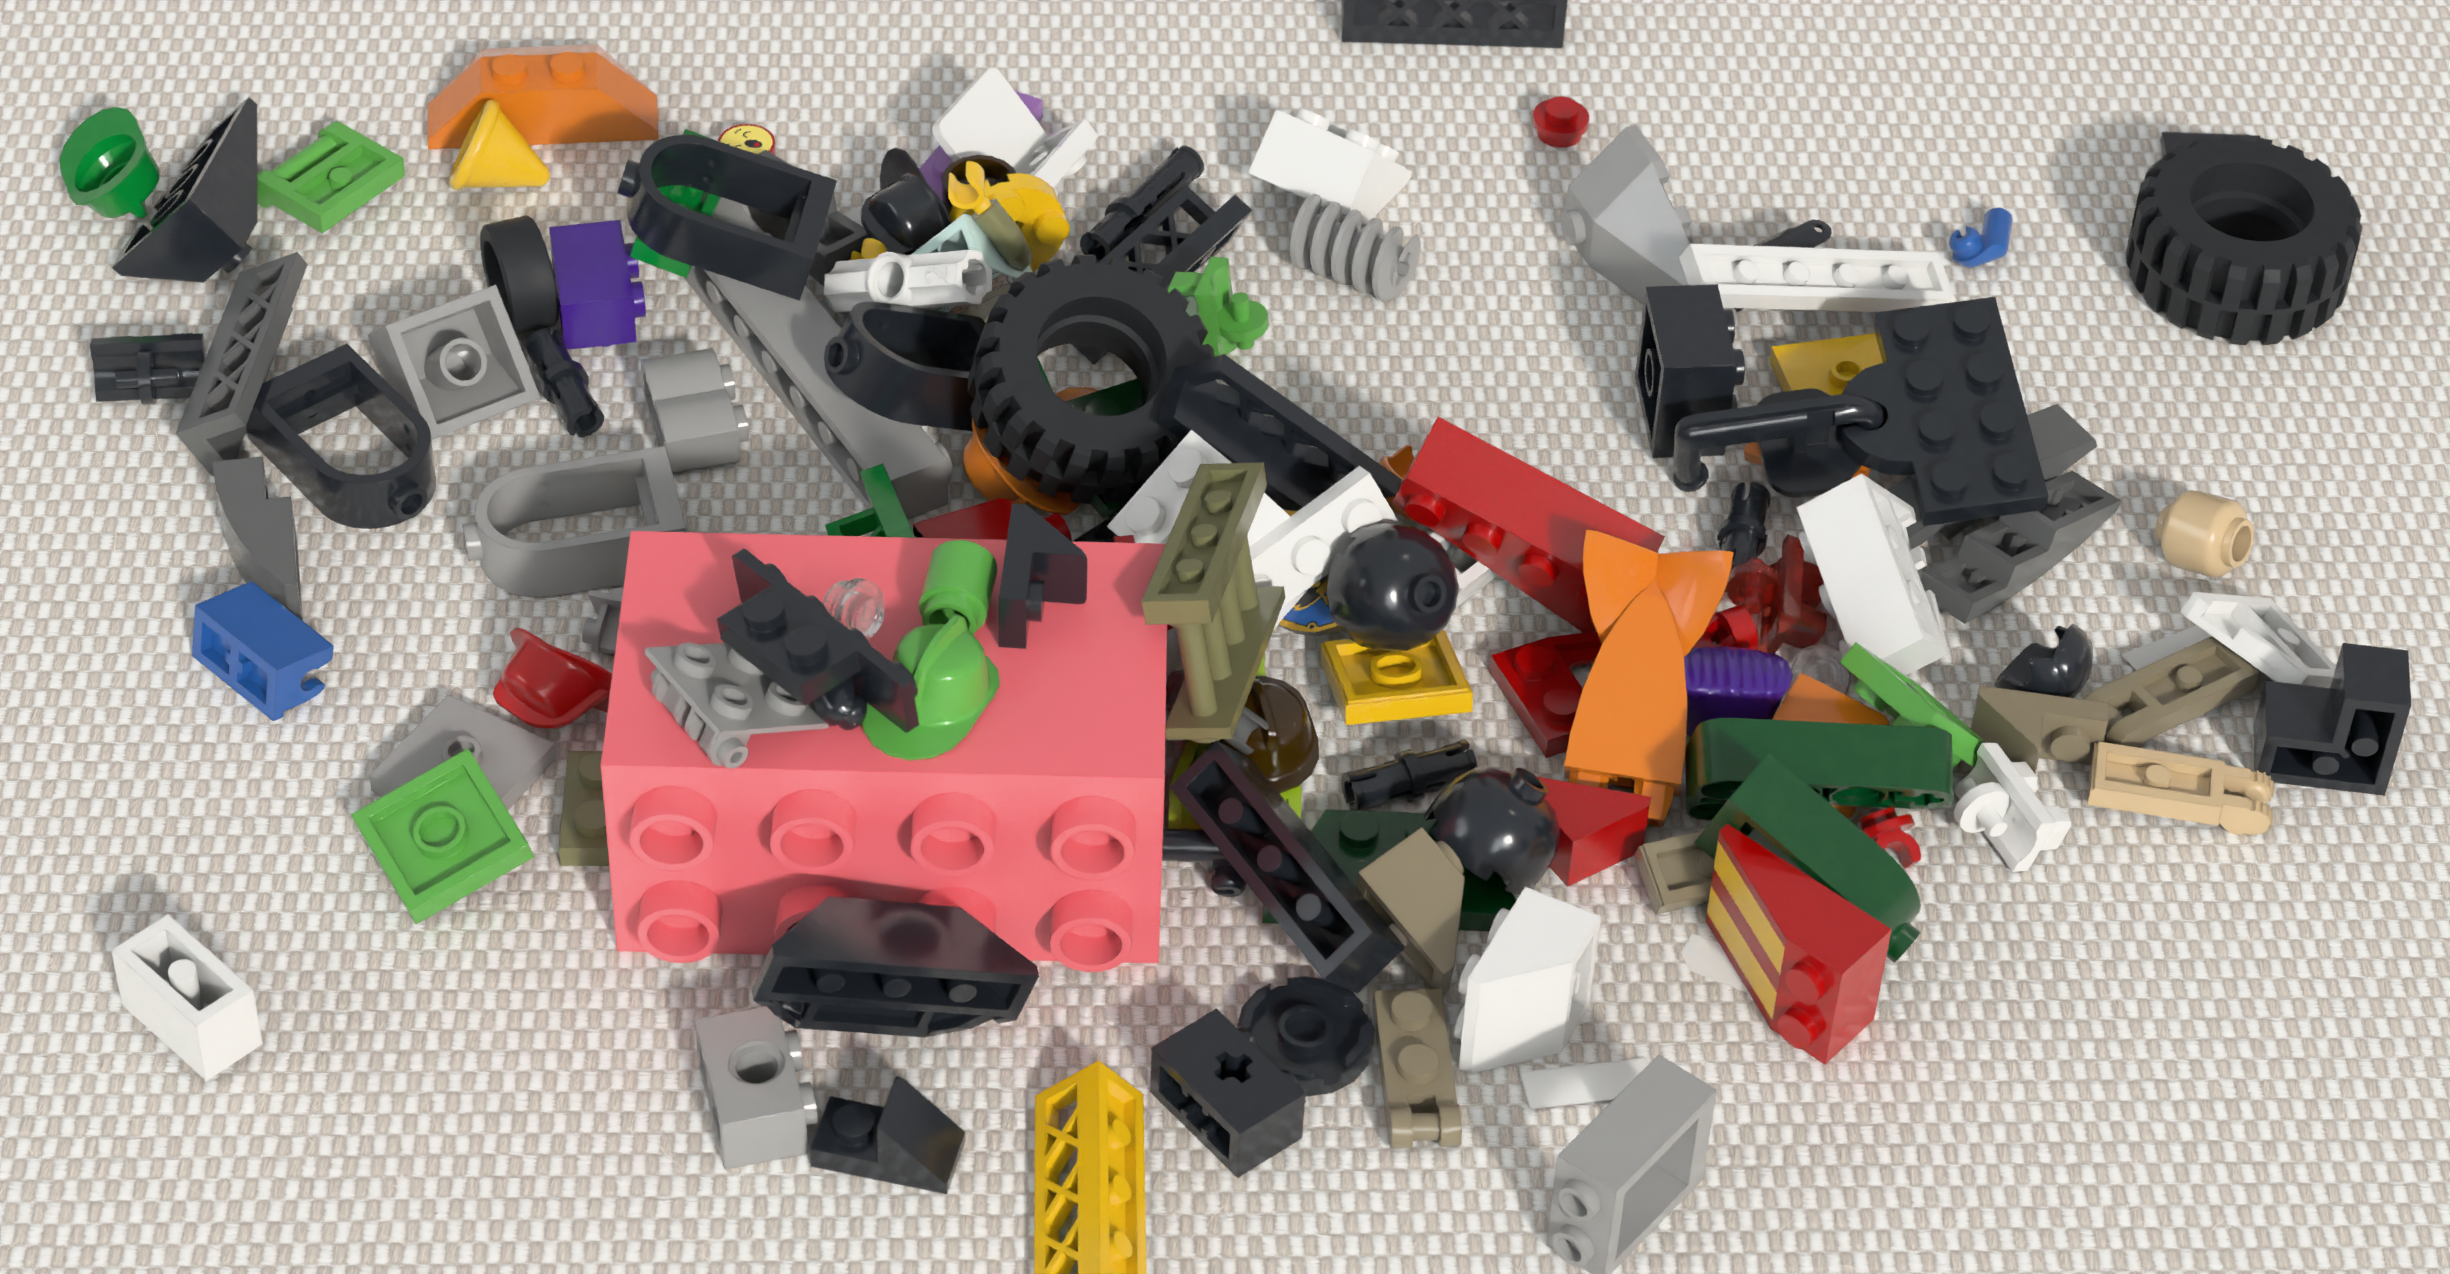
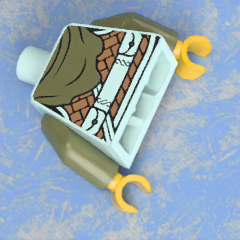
M968 161L966 162L965 175L969 184L960 183L952 173H949L948 196L954 206L964 210L973 209L975 211L974 215H961L911 255L959 250L982 252L987 266L992 269V291L984 295L981 304L940 307L936 310L978 316L986 323L991 309L999 296L1008 294L1012 282L1023 273L1032 272L1029 265L1032 261V251L1019 226L997 199L989 201L984 195L985 173L983 168L976 162ZM867 238L863 240L861 253L853 251L850 260L877 258L880 254L887 252V249L880 241Z

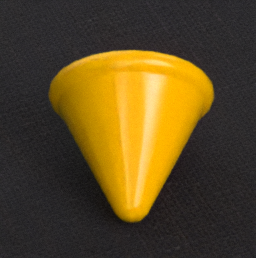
M489 100L483 105L461 146L450 175L449 184L452 189L457 191L462 188L540 187L547 184L550 179V172L501 111L499 103L495 100Z

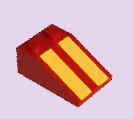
M1729 824L1724 826L1719 831L1706 923L1769 1027L1781 1035L1791 1046L1802 1049L1823 1064H1827L1875 1018L1892 929Z

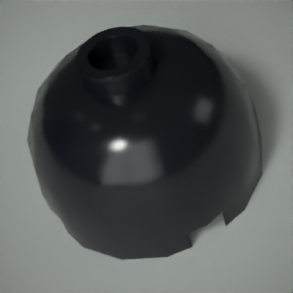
M1382 522L1359 528L1349 537L1355 538V540L1348 546L1344 555L1336 554L1330 566L1327 584L1330 612L1336 624L1340 627H1345L1349 635L1354 638L1352 641L1361 647L1400 652L1427 644L1447 626L1456 608L1459 585L1456 568L1442 544L1415 527Z
M1475 767L1457 776L1437 796L1424 814L1425 821L1437 819L1438 823L1432 829V835L1437 842L1443 841L1448 844L1456 853L1463 866L1485 881L1489 879L1494 871L1503 877L1511 879L1504 890L1512 894L1520 895L1525 887L1534 889L1549 869L1559 848L1561 833L1557 816L1551 804L1545 799L1549 790L1537 776L1523 768H1516L1511 773L1497 767Z

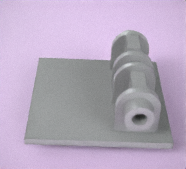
M682 643L679 646L646 647L644 654L657 667L651 675V683L653 684L652 694L672 713L676 722L685 728L690 738L699 741L698 744L707 753L708 758L717 766H725L728 769L740 766L748 756L746 745L751 734L828 729L829 727L818 716L812 702L804 706L726 643Z

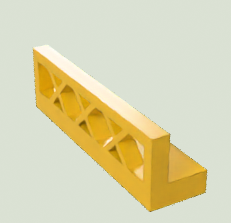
M1099 1060L1035 1095L1034 1274H1068L1075 1262L1078 1263V1274H1147L1144 1094ZM1077 1101L1076 1109L1062 1131H1060L1059 1110ZM1077 1150L1078 1161L1063 1185L1059 1186V1174L1073 1152ZM1076 1205L1078 1206V1218L1063 1242L1059 1243V1230Z

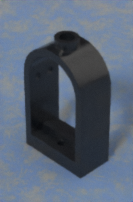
M674 135L651 144L643 153L640 163L627 160L617 194L629 197L626 209L628 222L635 235L655 252L667 258L800 301L816 255L837 180L706 137ZM671 185L691 187L790 219L784 241L683 208L666 198L658 188Z
M873 301L861 302L852 308L838 336L833 337L828 342L824 352L825 369L832 382L845 395L862 407L882 417L906 424L974 432L970 411L974 398L968 393V375L973 365V355L986 323L978 316Z
M344 344L262 383L246 425L248 439L327 518L352 528H384L416 517L431 501L436 489V475L431 433L427 422L348 344ZM357 407L409 459L396 468L378 474L356 475L345 473L326 463L298 434Z

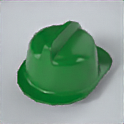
M120 107L103 109L83 121L72 132L63 146L59 159L60 172L69 192V197L75 205H87L106 218H118L130 212L136 217L144 219L148 216L145 200L154 191L159 182V167L146 146L144 135L134 115L128 109Z

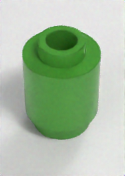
M952 540L938 545L933 550L919 601V611L923 617V625L946 624L957 614L964 617L968 632L974 635L976 630L984 624L998 570L994 556L987 549L972 541Z

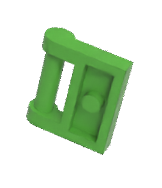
M333 121L318 132L317 140L271 171L262 169L257 172L258 204L264 208L274 205L318 232L324 233L405 176L403 157L343 123Z

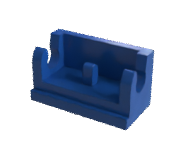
M248 582L195 605L192 657L272 721L282 718L285 711L309 701L320 694L325 688V684L318 678H310L303 684H301V681L309 671L319 669L333 659L334 645L254 582Z

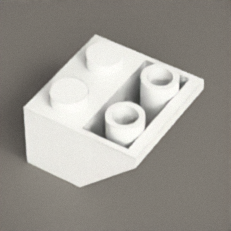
M1299 107L1295 117L1276 109L1248 173L1304 199L1310 194L1320 195L1322 199L1321 206L1325 208L1331 202L1340 203L1342 215L1345 217L1350 211L1358 210L1363 216L1362 224L1367 225L1409 182L1413 172L1396 163L1399 152L1380 144L1379 141L1350 128L1346 130L1320 115Z
M1527 887L1523 889L1511 910L1502 908L1498 912L1488 935L1487 949L1482 956L1473 954L1469 958L1459 982V993L1466 995L1465 1004L1458 1016L1454 1029V1037L1461 1040L1460 1070L1473 1074L1563 1051L1589 1008L1601 920L1600 915Z

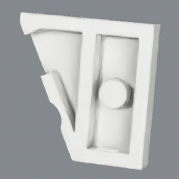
M2193 592L2180 612L2186 618L2269 676L2273 682L2324 688L2331 687L2336 665L2271 598Z

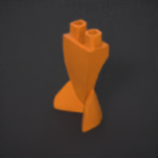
M1586 530L1583 547V574L1591 618L1602 645L1583 687L1571 728L1564 763V779H1569L1568 782L1604 789H1608V786L1633 789V794L1651 797L1647 825L1664 827L1672 806L1673 796L1680 797L1685 762L1687 691L1684 657L1687 656L1705 632L1724 595L1731 572L1734 552L1715 550L1659 554L1599 531Z

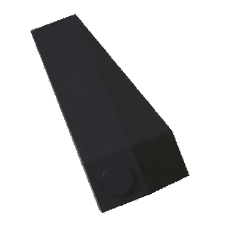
M250 97L245 99L209 132L180 172L183 175L154 205L158 212L150 221V225L153 228L149 230L143 224L130 237L112 267L120 276L204 283L220 268L230 273L250 253L252 247L247 243V240L258 222L257 104Z

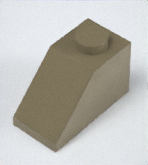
M1421 827L1359 871L1356 887L1406 947L1400 952L1401 955L1430 989L1442 988V994L1444 995L1449 991L1455 966L1465 878L1462 875L1464 869L1458 856L1448 844L1443 841L1435 843Z

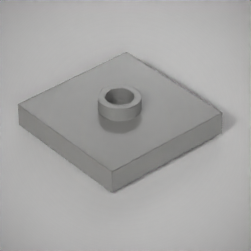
M447 695L369 775L371 791L384 796L469 748L504 806L509 810L556 760L555 743L451 695Z

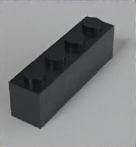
M1215 741L1169 786L1324 980L1358 994L1406 948L1251 758Z

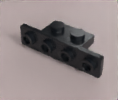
M742 549L732 555L742 604L717 618L722 641L804 706L852 677L855 693L863 696L868 704L905 733L919 726L915 697L918 695L917 684L912 674L899 661L891 662L876 651L858 629H848L828 613L818 598L813 595L805 596L787 582L783 573L774 564L767 563L765 565L746 549Z

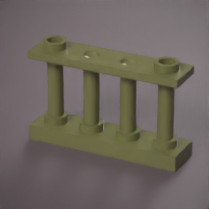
M1264 462L1199 465L1141 601L1146 625L1170 624L1177 630L1185 678L1166 723V740H1192L1197 743H1212L1220 739L1233 738L1285 601L1284 586L1256 587L1248 541V532L1267 487Z

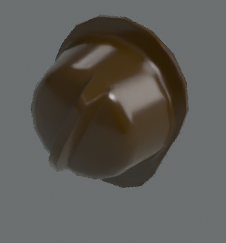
M1256 676L1245 706L1269 724V728L1264 730L1262 727H1258L1252 731L1246 744L1254 751L1245 756L1253 760L1279 793H1283L1298 787L1312 775L1319 760L1318 737L1307 704L1296 688L1283 680ZM1218 740V742L1240 752L1225 740Z

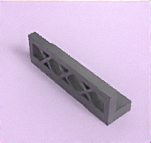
M298 252L239 273L176 431V435L211 476H214L212 461L236 459L247 431V422L262 383L266 381L291 316L294 299L308 265Z

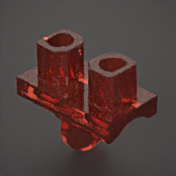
M1787 534L1782 542V557L1771 565L1765 564L1761 559L1752 558L1747 563L1736 566L1730 572L1726 585L1727 596L1735 605L1744 606L1750 615L1757 614V650L1765 653H1776L1782 643L1810 653L1826 631L1827 614L1816 610V607L1821 602L1819 586L1823 585L1824 582L1818 566L1804 561V550L1799 538Z

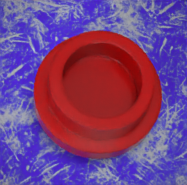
M1557 96L1545 100L1535 107L1532 122L1537 130L1539 139L1543 143L1552 147L1566 148L1577 144L1581 140L1582 135L1589 127L1590 116L1587 109L1572 98Z

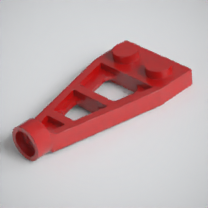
M1742 605L1714 613L1705 632L1693 648L1728 646L1757 650L1758 634L1750 613ZM1597 631L1546 637L1491 655L1490 674L1546 758L1567 752L1571 728L1583 690L1571 669L1578 665L1593 664L1602 645Z

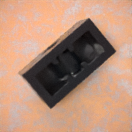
M1217 1008L1151 1047L1150 1093L1237 1178L1302 1139L1306 1097L1300 1082L1290 1071L1286 1069L1280 1070L1259 1049L1256 1040L1246 1029L1234 1026Z

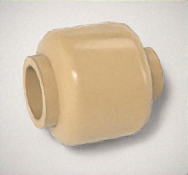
M2188 490L2178 496L2172 505H2167L2163 508L2156 523V536L2161 541L2163 556L2170 565L2208 577H2222L2233 570V568L2243 565L2248 558L2254 541V527L2251 521L2248 520L2245 509L2236 500L2203 491Z

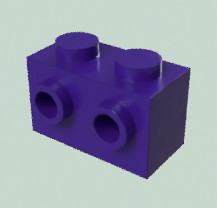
M621 220L549 227L552 268L557 287L562 336L568 350L636 343L635 318L646 317L645 297L642 281L631 282V279L639 278L638 260L630 257L634 243L624 244Z

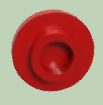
M1889 807L1871 813L1857 821L1860 830L1884 850L1885 848H1891L1898 853L1904 869L1912 867L1921 860V851L1918 843L1911 835L1904 832L1915 825L1911 814L1897 816L1895 809Z

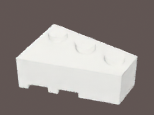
M1861 473L1797 507L1804 530L1799 532L1800 543L1810 561L1814 565H1818L1824 582L1823 585L1819 586L1821 600L1828 613L1838 620L1844 639L1839 641L1842 657L1857 642L1903 674L1908 675L1949 654L1935 594L1930 589L1924 591L1917 570L1927 566L1924 550L1920 546L1913 549L1910 546L1906 527L1917 522L1912 506Z

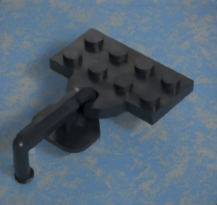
M1995 297L1875 312L1874 331L1882 363L1865 368L1848 381L1842 395L1830 396L1815 388L1778 392L1766 396L1757 406L1689 415L1681 419L1675 428L1673 481L1676 487L1684 492L1697 491L1708 480L1709 470L1706 464L1701 461V449L1758 442L1768 484L1776 492L1787 497L1802 498L1821 495L1850 480L1862 465L1886 475H1911L1923 526L2046 510L2049 497Z

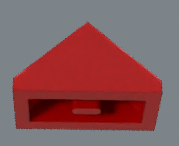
M1538 777L1549 790L1545 799L1555 810L1561 833L1558 852L1550 868L1567 887L1634 856L1638 847L1645 844L1651 797Z

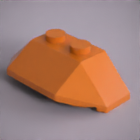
M598 44L483 49L428 104V149L461 148L476 116L483 105L489 100H495L499 103L501 111L529 145L659 140L657 95Z

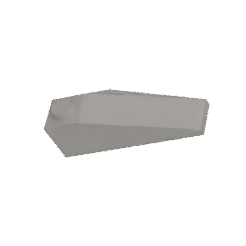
M1633 125L1625 127L1568 186L1566 210L1561 214L1560 225L1566 242L1570 246H1575L1588 266L1644 305L1646 287L1688 285L1679 257L1689 244H1693L1692 235L1689 230L1692 220L1685 205L1673 207L1662 185L1667 183L1670 178L1667 168L1639 128ZM1731 308L1734 314V321L1736 325L1737 312L1735 308Z

